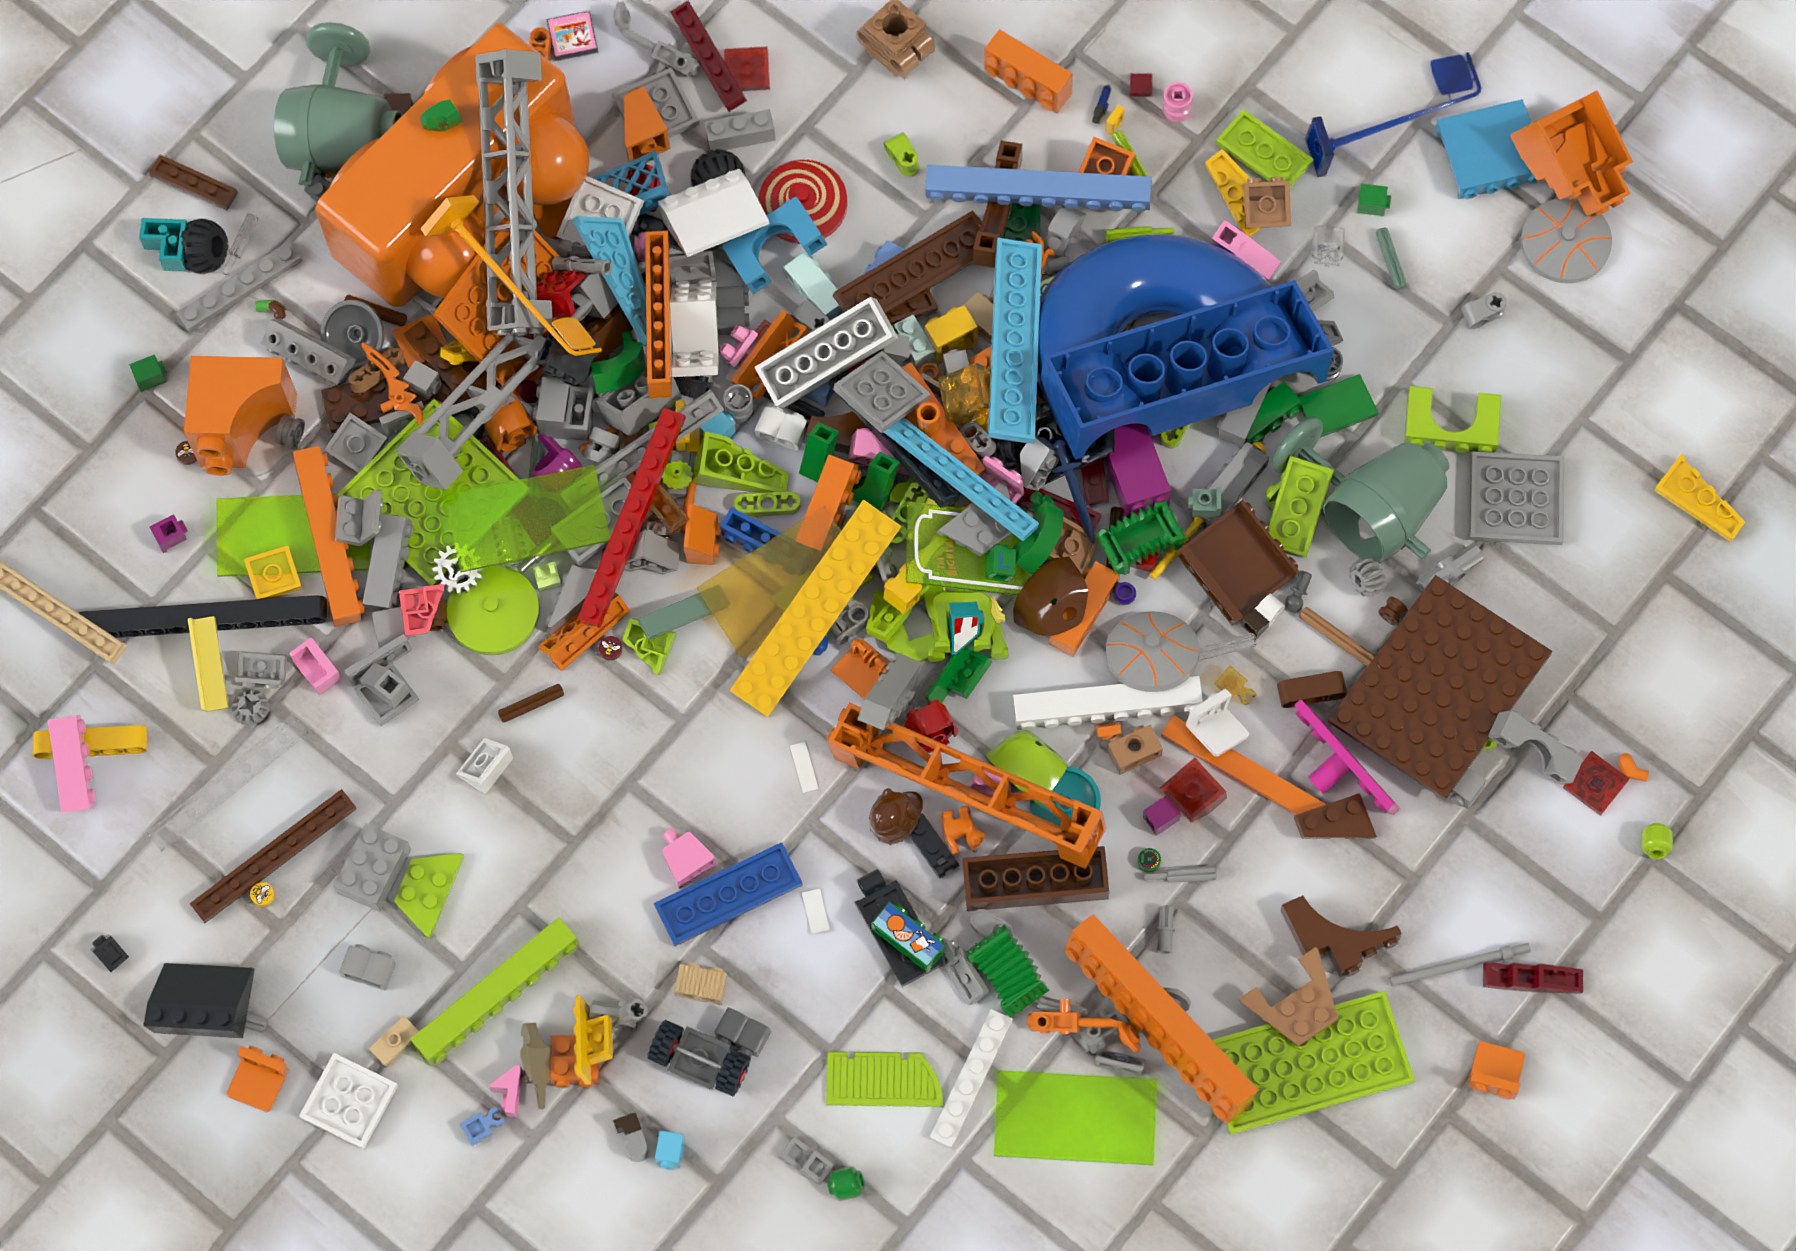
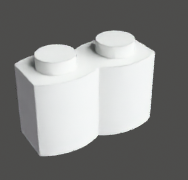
M771 406V408L764 407L755 428V434L760 439L777 443L789 449L799 450L807 431L808 423L805 417L798 413H792L791 415L784 413L783 409L776 406Z

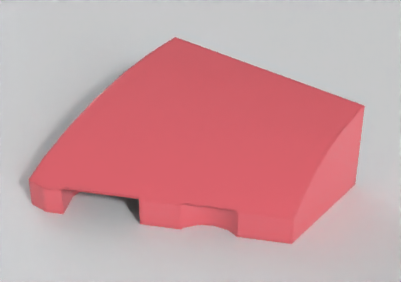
M444 584L399 591L405 637L429 633L444 591Z

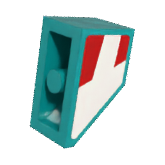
M977 601L949 603L951 655L959 653L980 634V624H984L983 610L979 611Z

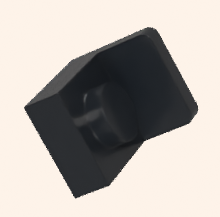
M102 934L92 942L94 947L90 950L110 972L114 971L129 958L126 952L109 934L107 936Z

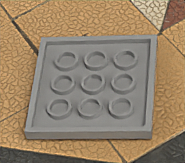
M1472 451L1470 540L1562 545L1564 525V456Z

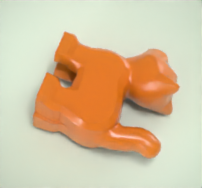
M969 806L958 809L959 818H952L953 810L945 811L941 816L945 839L953 855H956L959 851L955 840L966 836V842L974 852L975 848L981 846L982 841L985 839L984 831L978 830L975 827V823L970 816L971 810Z

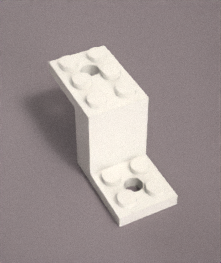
M701 280L698 284L679 281L676 282V285H672L670 296L673 346L672 377L718 375L717 283H712L710 280Z

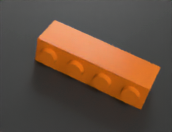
M1097 561L1092 567L1088 566L1083 574L1087 585L1088 598L1082 622L1068 631L1050 636L1049 638L1050 645L1072 657L1078 651L1112 595L1114 588L1119 583L1120 574H1116L1115 571ZM1068 607L1063 612V618L1066 621H1070L1076 616V610L1073 607Z

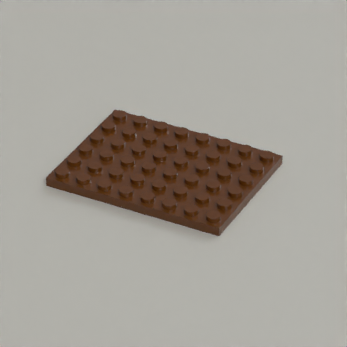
M1435 575L1328 719V723L1443 800H1446L1491 739L1488 735L1499 712L1512 710L1553 651Z

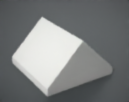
M484 738L456 774L485 795L513 760L511 750L504 744Z

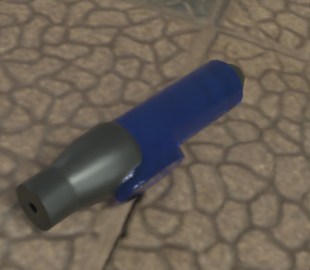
M1109 84L1102 89L1094 110L1093 123L1098 124L1101 117L1107 111L1109 106L1107 101L1112 90Z

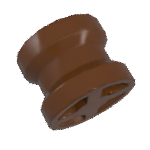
M1390 596L1386 601L1387 604L1381 607L1378 613L1386 622L1391 625H1397L1400 621V616L1405 615L1408 609L1402 601Z

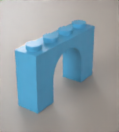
M797 197L786 201L781 207L766 215L769 220L768 225L731 239L722 246L753 294L772 282L759 260L761 247L770 237L780 233L795 236L809 257L828 245Z

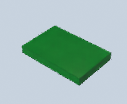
M1360 374L1299 397L1301 399L1300 408L1305 419L1309 417L1321 419L1323 423L1321 437L1376 417L1379 413Z

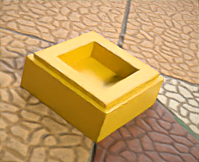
M1117 105L1106 120V132L1112 135L1124 120L1125 108Z

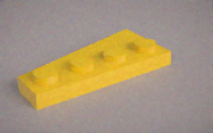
M1222 149L1205 162V167L1239 229L1251 238L1262 228H1245L1242 184L1248 183L1247 179L1250 178Z
M1680 454L1654 491L1732 542L1744 526L1745 521L1726 501H1723L1716 494V490L1711 485H1708L1700 477L1701 474L1695 468H1692L1686 462L1687 459Z

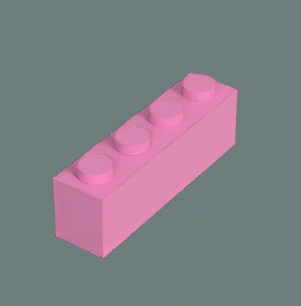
M857 429L852 435L848 461L869 466L879 451L894 459L896 458L869 429ZM899 463L897 473L911 476Z
M77 715L48 720L61 812L94 808V803H96L97 799L94 789H91L90 780H93L92 767L88 766L87 757H89L90 752L88 743H84L83 734L86 733L84 719L81 720V716Z

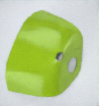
M1028 730L1018 731L1010 735L985 754L995 767L1050 791L1058 783L1068 766L1065 760L1053 748ZM1039 741L1042 744V746L1036 745L1035 742ZM1014 784L1022 792H1028V789L1023 788L1017 784ZM1033 800L1038 805L1042 804V802H1040L1039 800Z

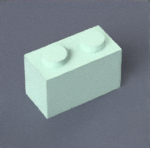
M914 314L894 324L896 334L909 336L911 353L908 359L917 371L925 363L936 362L935 349Z

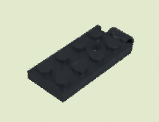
M878 869L856 880L865 897L854 903L901 987L944 965L940 957L927 973L872 930L871 923L889 902L894 906L896 904L902 906L907 911L906 915L912 920L915 918L919 920L897 880L886 886V882Z

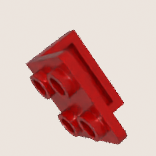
M569 270L565 273H557L552 271L545 274L544 278L536 283L537 300H550L552 302V318L572 317L576 313L569 292L585 278L584 272Z

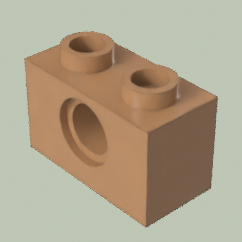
M1151 724L1146 727L1144 725L1138 726L1130 734L1124 737L1123 735H1118L1110 740L1111 743H1108V753L1120 775L1162 756L1163 748ZM1137 744L1140 750L1131 751L1128 746Z

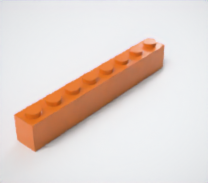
M668 231L645 232L647 385L649 398L672 397Z
M320 446L293 451V460L333 625L338 627L360 622L361 613H365L362 599L357 600L356 592H359L357 578L352 579L351 571H354L353 561L351 557L347 558L345 551L349 549V545L335 541L337 519L335 508L338 506L336 494H331L330 487H334L331 473L327 474L325 466H329L326 452L321 453Z

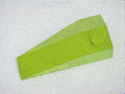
M704 432L694 461L692 483L714 488L757 493L787 491L788 472L766 459L762 460L753 455L751 450L743 449L733 443L734 440L727 436Z

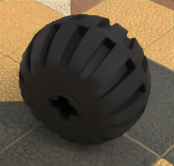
M722 149L710 150L706 154L700 155L699 159H696L690 174L691 185L695 187L737 169H740L745 176V168L740 159L732 152Z
M200 218L188 222L185 226L186 231H182L181 236L180 231L178 233L176 252L178 253L179 237H183L184 241H181V244L184 248L183 259H185L184 265L186 269L197 274L212 273L219 269L221 264L223 265L225 257H227L229 245H227L228 238L220 225L212 220Z

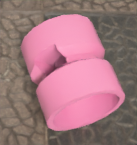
M1175 82L1168 85L1165 89L1163 114L1170 121L1181 122L1189 117L1193 94L1188 85Z

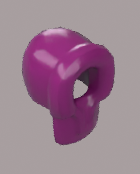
M541 433L536 437L548 450V453L535 465L532 474L544 490L550 493H559L573 483L577 477L581 476L583 466L571 451L562 448L553 437Z

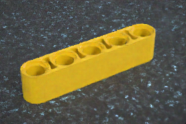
M143 725L86 728V733L83 734L84 743H88L89 756L140 754L147 752V727ZM49 730L33 733L34 758L53 759Z

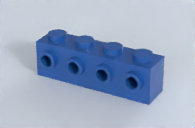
M732 507L720 525L723 538L731 544L736 542L742 545L745 551L753 555L757 553L763 556V559L769 564L775 565L777 563L790 575H795L796 573L801 576L813 558L811 548Z

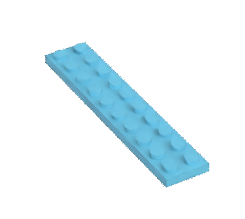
M1003 238L997 239L988 437L1031 444L1035 440L1042 244Z

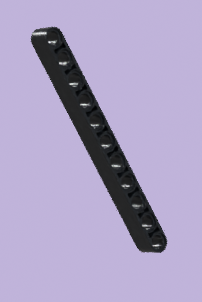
M320 595L96 610L78 613L113 637L125 638L190 633L188 618L200 619L212 616L216 618L217 631L322 624L327 621V598Z

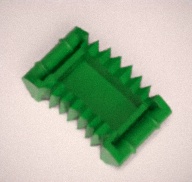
M1166 501L1155 503L1153 510L1148 506L1147 512L1140 509L1139 516L1132 512L1130 519L1124 516L1123 522L1117 519V527L1110 524V531L1104 528L1096 534L1100 547L1105 551L1109 564L1112 565L1115 573L1124 575L1130 573L1131 565L1136 568V561L1141 563L1142 558L1147 560L1148 554L1154 557L1155 552L1161 555V550L1166 553L1168 547L1176 551L1186 541L1182 528L1176 521L1173 511L1170 510Z
M1004 924L980 942L975 943L966 953L970 962L979 964L978 970L982 971V974L987 975L986 979L992 980L991 986L996 987L994 991L999 993L997 998L1002 1000L1000 1006L1011 1018L1017 1013L1022 1012L1024 1008L1040 999L1041 996L1050 990L1045 982L1039 980L1042 975L1036 973L1038 967L1033 965V959L1028 958L1029 952L1022 951L1023 945L1017 944L1018 939L1012 938L1013 934Z

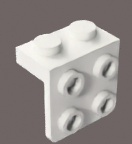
M1227 689L1219 693L1214 692L1201 704L1199 702L1194 704L1189 710L1190 714L1186 722V727L1216 757L1243 742L1249 736L1247 729L1227 709L1232 696Z

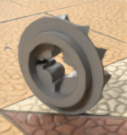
M646 521L642 524V529L652 530L656 535H674V532H679V525L673 522Z
M253 688L251 690H242L240 694L235 695V699L231 704L233 716L238 722L245 725H254L261 722L269 710V702L266 696L261 691ZM247 699L252 704L256 703L253 706L254 714H252L251 711H249L248 709H244L247 706Z

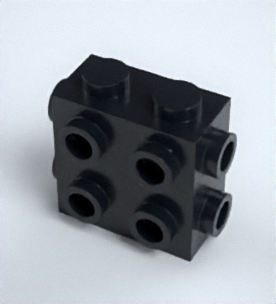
M548 332L536 365L542 367L544 373L551 376L557 375L562 378L561 381L563 383L574 386V384L584 383L588 379L590 366L598 353L574 356L567 352L552 334ZM588 332V334L596 343L593 346V349L598 348L600 341L593 338L594 335Z

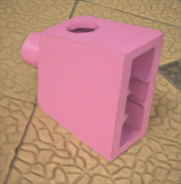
M671 828L663 834V838L668 845L662 849V853L679 889L716 865L714 855L691 832H687L680 837L677 831Z

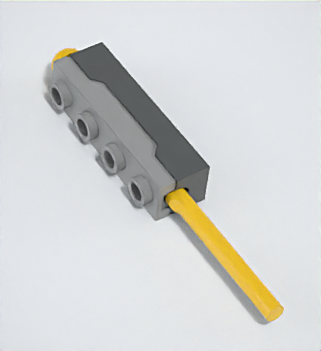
M1246 442L1243 447L1239 446L1232 455V461L1229 464L1225 463L1219 470V477L1207 484L1205 489L1221 487L1220 517L1239 502L1268 466L1269 457L1265 455L1266 447L1263 443L1254 442L1250 444ZM1191 513V518L1194 521L1184 531L1186 541L1181 547L1190 540L1201 525L1207 528L1220 517H1192ZM1170 549L1149 574L1151 579L1157 580L1176 557V551Z

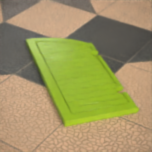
M828 1051L826 1106L943 1107V1096L939 1080L929 1062L923 1057V1053H909L908 1060H901V1052H855V1059H847V1052Z

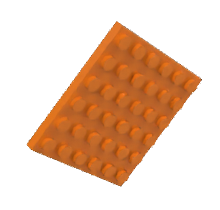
M505 216L499 225L510 224V221ZM534 230L536 283L544 278L545 274L555 271L552 268V261L555 257L560 256ZM494 232L495 254H498L511 239L510 232ZM485 243L484 246H483V249H484L485 251H486V243ZM525 252L520 260V265L527 275ZM477 254L433 313V316L480 363L505 335H497V331L487 330V265ZM509 254L501 264V268L512 279ZM496 278L497 303H512L513 294L499 278ZM521 282L522 291H527ZM568 317L552 318V322H553L554 320H557V319L568 318ZM543 329L544 338L548 335L549 331L547 329ZM528 331V335L522 336L534 340V334H530V331ZM512 340L500 354L517 349L518 347ZM524 355L496 366V380L502 386L527 362ZM539 366L538 369L528 374L523 381L536 382L543 373V368ZM516 387V388L513 390V392L511 393V395H512L516 400H519L518 397H517V387Z

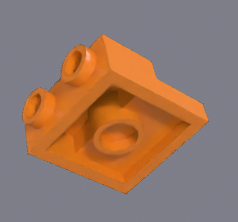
M551 1035L550 1083L557 1088H568L569 1084H579V1087L589 1088L593 1087V1084H599L600 1062L591 1065V1084L586 1085L575 1073L574 1065L577 1063V1056L574 1051V1045L576 1044L575 1035Z

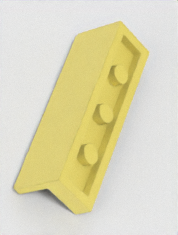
M214 616L200 619L188 618L201 709L205 712L228 709L229 703L216 618Z

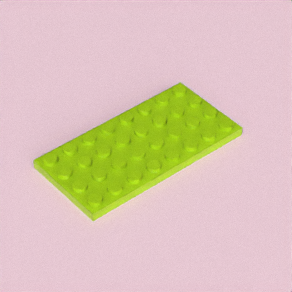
M1381 991L1336 1004L1338 1021L1299 1047L1275 1030L1270 1024L1212 1039L1258 1089L1249 1107L1227 1125L1229 1135H1235L1415 1083V1078L1386 992Z

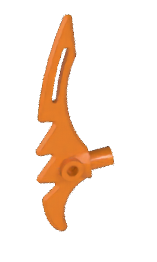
M363 342L361 346L368 359L381 369L388 383L389 400L380 404L383 413L393 408L395 411H408L416 418L418 425L422 424L424 417L421 406L410 403L416 398V394L404 391V389L409 387V384L395 379L400 374L397 368L381 353ZM371 354L379 358L389 368V370H387L377 359L371 356Z

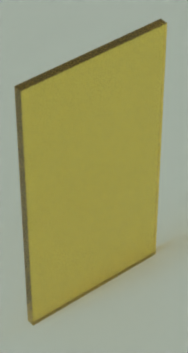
M825 505L697 587V590L740 658L762 645L840 534V528Z

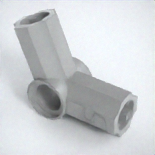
M634 999L631 1002L620 1001L618 1004L593 1000L589 1020L609 1015L612 1019V1025L616 1028L635 1030L636 1022L647 1015L648 1008L642 1000Z

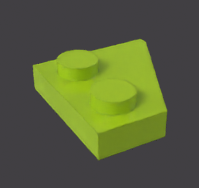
M875 589L866 630L868 635L886 643L913 610L911 608L905 615L883 598L884 592Z

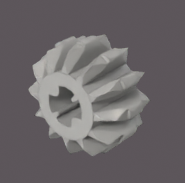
M1373 557L1360 558L1352 563V566L1349 568L1350 578L1353 581L1352 585L1356 587V591L1360 592L1363 597L1379 594L1383 587L1386 586L1384 581L1386 576L1382 572L1383 569L1380 568L1379 562H1375Z

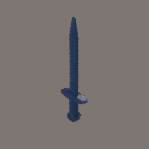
M1061 439L1057 440L1053 447L1057 449L1062 465L1053 469L1052 472H1064L1082 527L1090 542L1094 544L1093 525L1073 469L1083 463L1082 461L1070 462L1065 447L1067 443Z

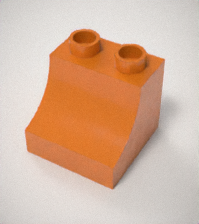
M191 356L184 434L200 467H204L206 473L226 476L232 473V468H246L248 455L259 437L271 427L279 424L283 415L290 414L295 419L297 392L283 358Z

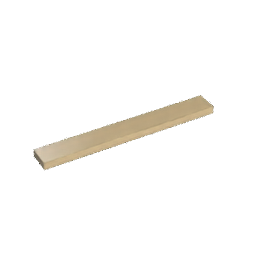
M0 561V589L115 665L128 646Z

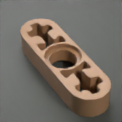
M391 348L382 353L397 369L405 364L403 351L399 348ZM377 357L375 358V359H377L387 370H389V368H388L379 358H377ZM370 361L352 373L348 380L353 392L362 393L386 377L381 370L372 372L380 368Z

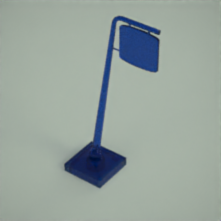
M1467 52L1465 54L1467 62L1461 54L1434 59L1430 62L1431 71L1440 93L1448 95L1450 101L1336 139L1328 137L1321 116L1313 117L1305 136V142L1311 158L1314 159L1313 165L1317 177L1327 175L1334 157L1333 151H1335V148L1478 96L1482 88L1470 53ZM1468 63H1469V66H1470V69H1471V72H1472V74H1473L1474 79H1472V77H1471L1470 70H1469L1468 65H1467ZM1473 81H1475L1477 86L1476 92L1451 100L1450 94L1472 90Z

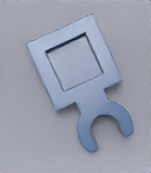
M498 1107L492 1108L486 1117H483L481 1112L460 1123L472 1146L493 1135L491 1127H501L506 1123L504 1118L497 1121L493 1119V1116L500 1112Z

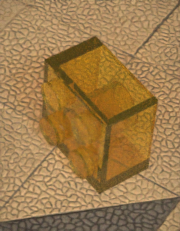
M975 363L938 378L946 421L964 425L989 415L991 368Z

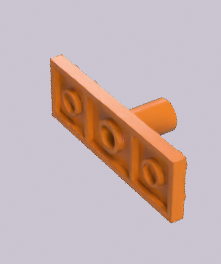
M910 362L902 367L931 394L928 401L921 404L904 418L978 476L984 474L986 468L914 365Z

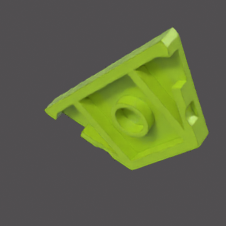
M462 853L411 859L395 897V905L406 914L410 921L428 939L432 937L463 862L464 854Z

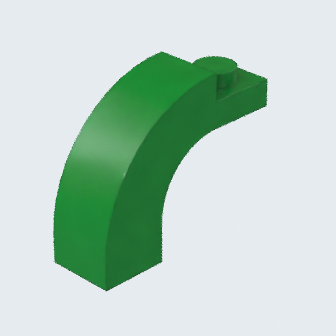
M631 331L622 333L624 349L619 355L591 364L596 394L620 389L635 381L644 371L646 360L641 341L637 342V339L632 340Z
M1038 491L1030 496L1034 520L1039 523L1038 528L1024 541H1019L1011 548L1016 549V565L1030 574L1037 570L1049 557L1059 540L1063 527V510L1055 506L1049 496H1044Z

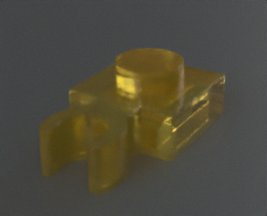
M1231 665L1227 667L1214 683L1222 691L1227 689L1232 695L1231 699L1237 694L1244 705L1250 703L1245 699V694L1248 693L1253 698L1256 696L1254 690L1243 686L1248 680Z

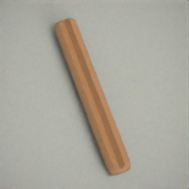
M1305 607L1300 612V619L1366 666L1376 656L1310 608Z

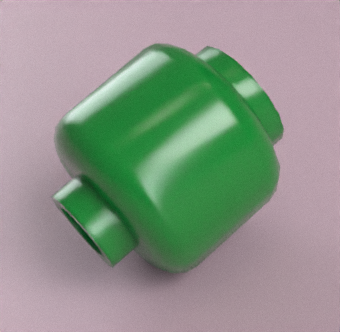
M851 1166L834 1170L831 1173L830 1180L827 1181V1187L831 1195L834 1194L839 1201L859 1197L862 1190L865 1189V1181L860 1170L857 1171Z

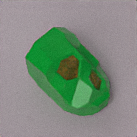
M443 100L428 108L421 115L420 122L423 128L429 131H446L462 123V119L452 101Z

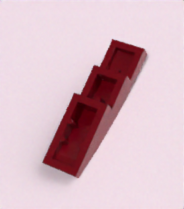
M1486 962L1483 964V987L1525 992L1583 993V969L1540 963L1537 965L1520 963L1507 965Z

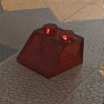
M1195 757L1159 787L1190 823L1208 815L1227 799L1226 790Z

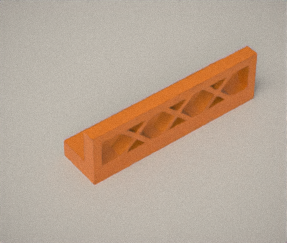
M782 310L730 379V382L733 385H744L750 391L755 384L760 383L755 392L751 391L753 399L759 401L767 389L755 366L774 356L781 349L787 348L802 339L811 330L808 326L795 322L788 312ZM796 329L800 331L796 337H790Z
M614 593L601 628L577 620L580 613L579 610L541 643L538 648L552 660L557 669L562 671L626 616L630 610L617 593Z

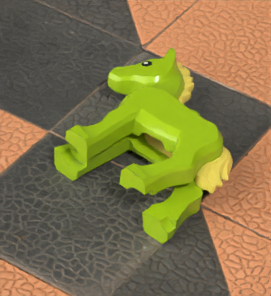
M932 570V576L939 577V574ZM925 573L922 578V591L919 600L924 599L933 626L934 641L929 648L928 661L942 662L945 660V652H951L949 603L976 601L979 611L983 610L984 624H980V635L974 640V651L991 649L993 660L1007 659L1009 656L1008 647L1002 634L1003 628L999 624L1000 622H1005V614L1001 613L1003 609L1000 608L997 601L993 597H989L979 591L957 589L953 592H945L946 588L943 580L929 579V573Z

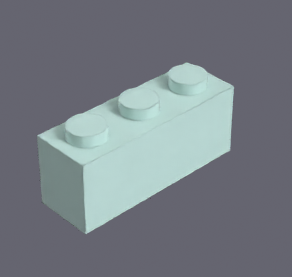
M803 252L784 266V275L805 300L811 301L831 321L843 311L832 296L838 289L833 284L832 277L827 272L823 273L821 271L818 261L813 256L809 257L806 252Z

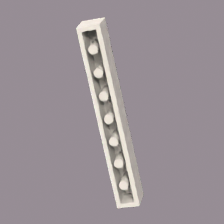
M1199 676L1189 677L1177 687L1159 692L1140 691L1125 684L1013 695L1016 729L1021 728L1028 731L1039 726L1055 728L1059 724L1077 726L1082 724V722L1088 721L1098 724L1105 722L1107 719L1125 721L1128 717L1137 716L1139 719H1146L1156 714H1161V716H1172L1176 712L1190 714L1189 710L1194 704L1198 702L1200 704L1203 703Z

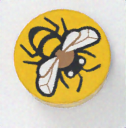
M260 882L252 887L250 897L256 906L267 907L274 901L275 892L271 885Z

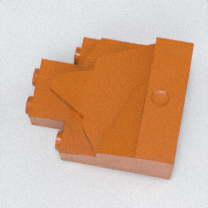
M1598 90L1510 134L1521 159L1537 181H1546L1550 189L1555 190L1559 200L1567 196L1569 200L1577 197L1586 216L1593 213L1599 216L1609 211V205L1614 208L1624 203L1622 198L1630 194L1621 173L1627 171L1625 166L1633 163V160Z

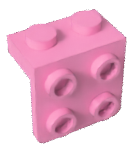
M985 456L983 458V466L986 468V472L980 475V477L992 487H996L1002 481H1005L1010 501L1016 505L1024 495L1021 475L1012 469L1008 471L1002 467L1003 463L997 458Z

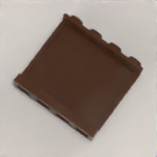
M1244 500L1237 503L1175 552L1176 556L1231 625L1240 621L1248 612L1258 606L1267 595L1273 594L1300 573L1297 569L1298 564L1292 557L1288 558L1283 551L1284 547L1281 542L1270 535L1269 527L1264 521H1259L1255 516L1254 508L1248 502L1245 503Z

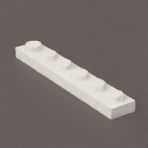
M993 1009L990 1010L930 1135L931 1140L950 1149L953 1148L1013 1022L1012 1018Z

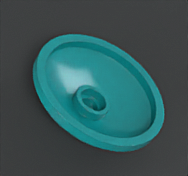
M1067 766L1066 771L1052 791L1100 810L1101 796L1095 781L1086 772ZM1030 800V808L1033 815L1061 826L1062 821L1043 803L1038 805L1035 801ZM1051 800L1070 819H1072V808L1068 807L1067 809H1064L1061 807L1060 803Z

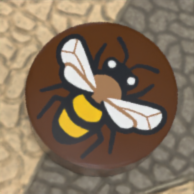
M188 441L178 444L175 450L178 461L184 465L195 463L197 459Z

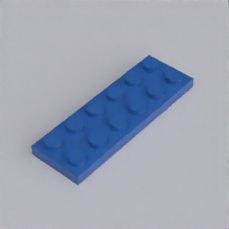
M781 842L655 902L654 906L675 947L801 887L803 883Z

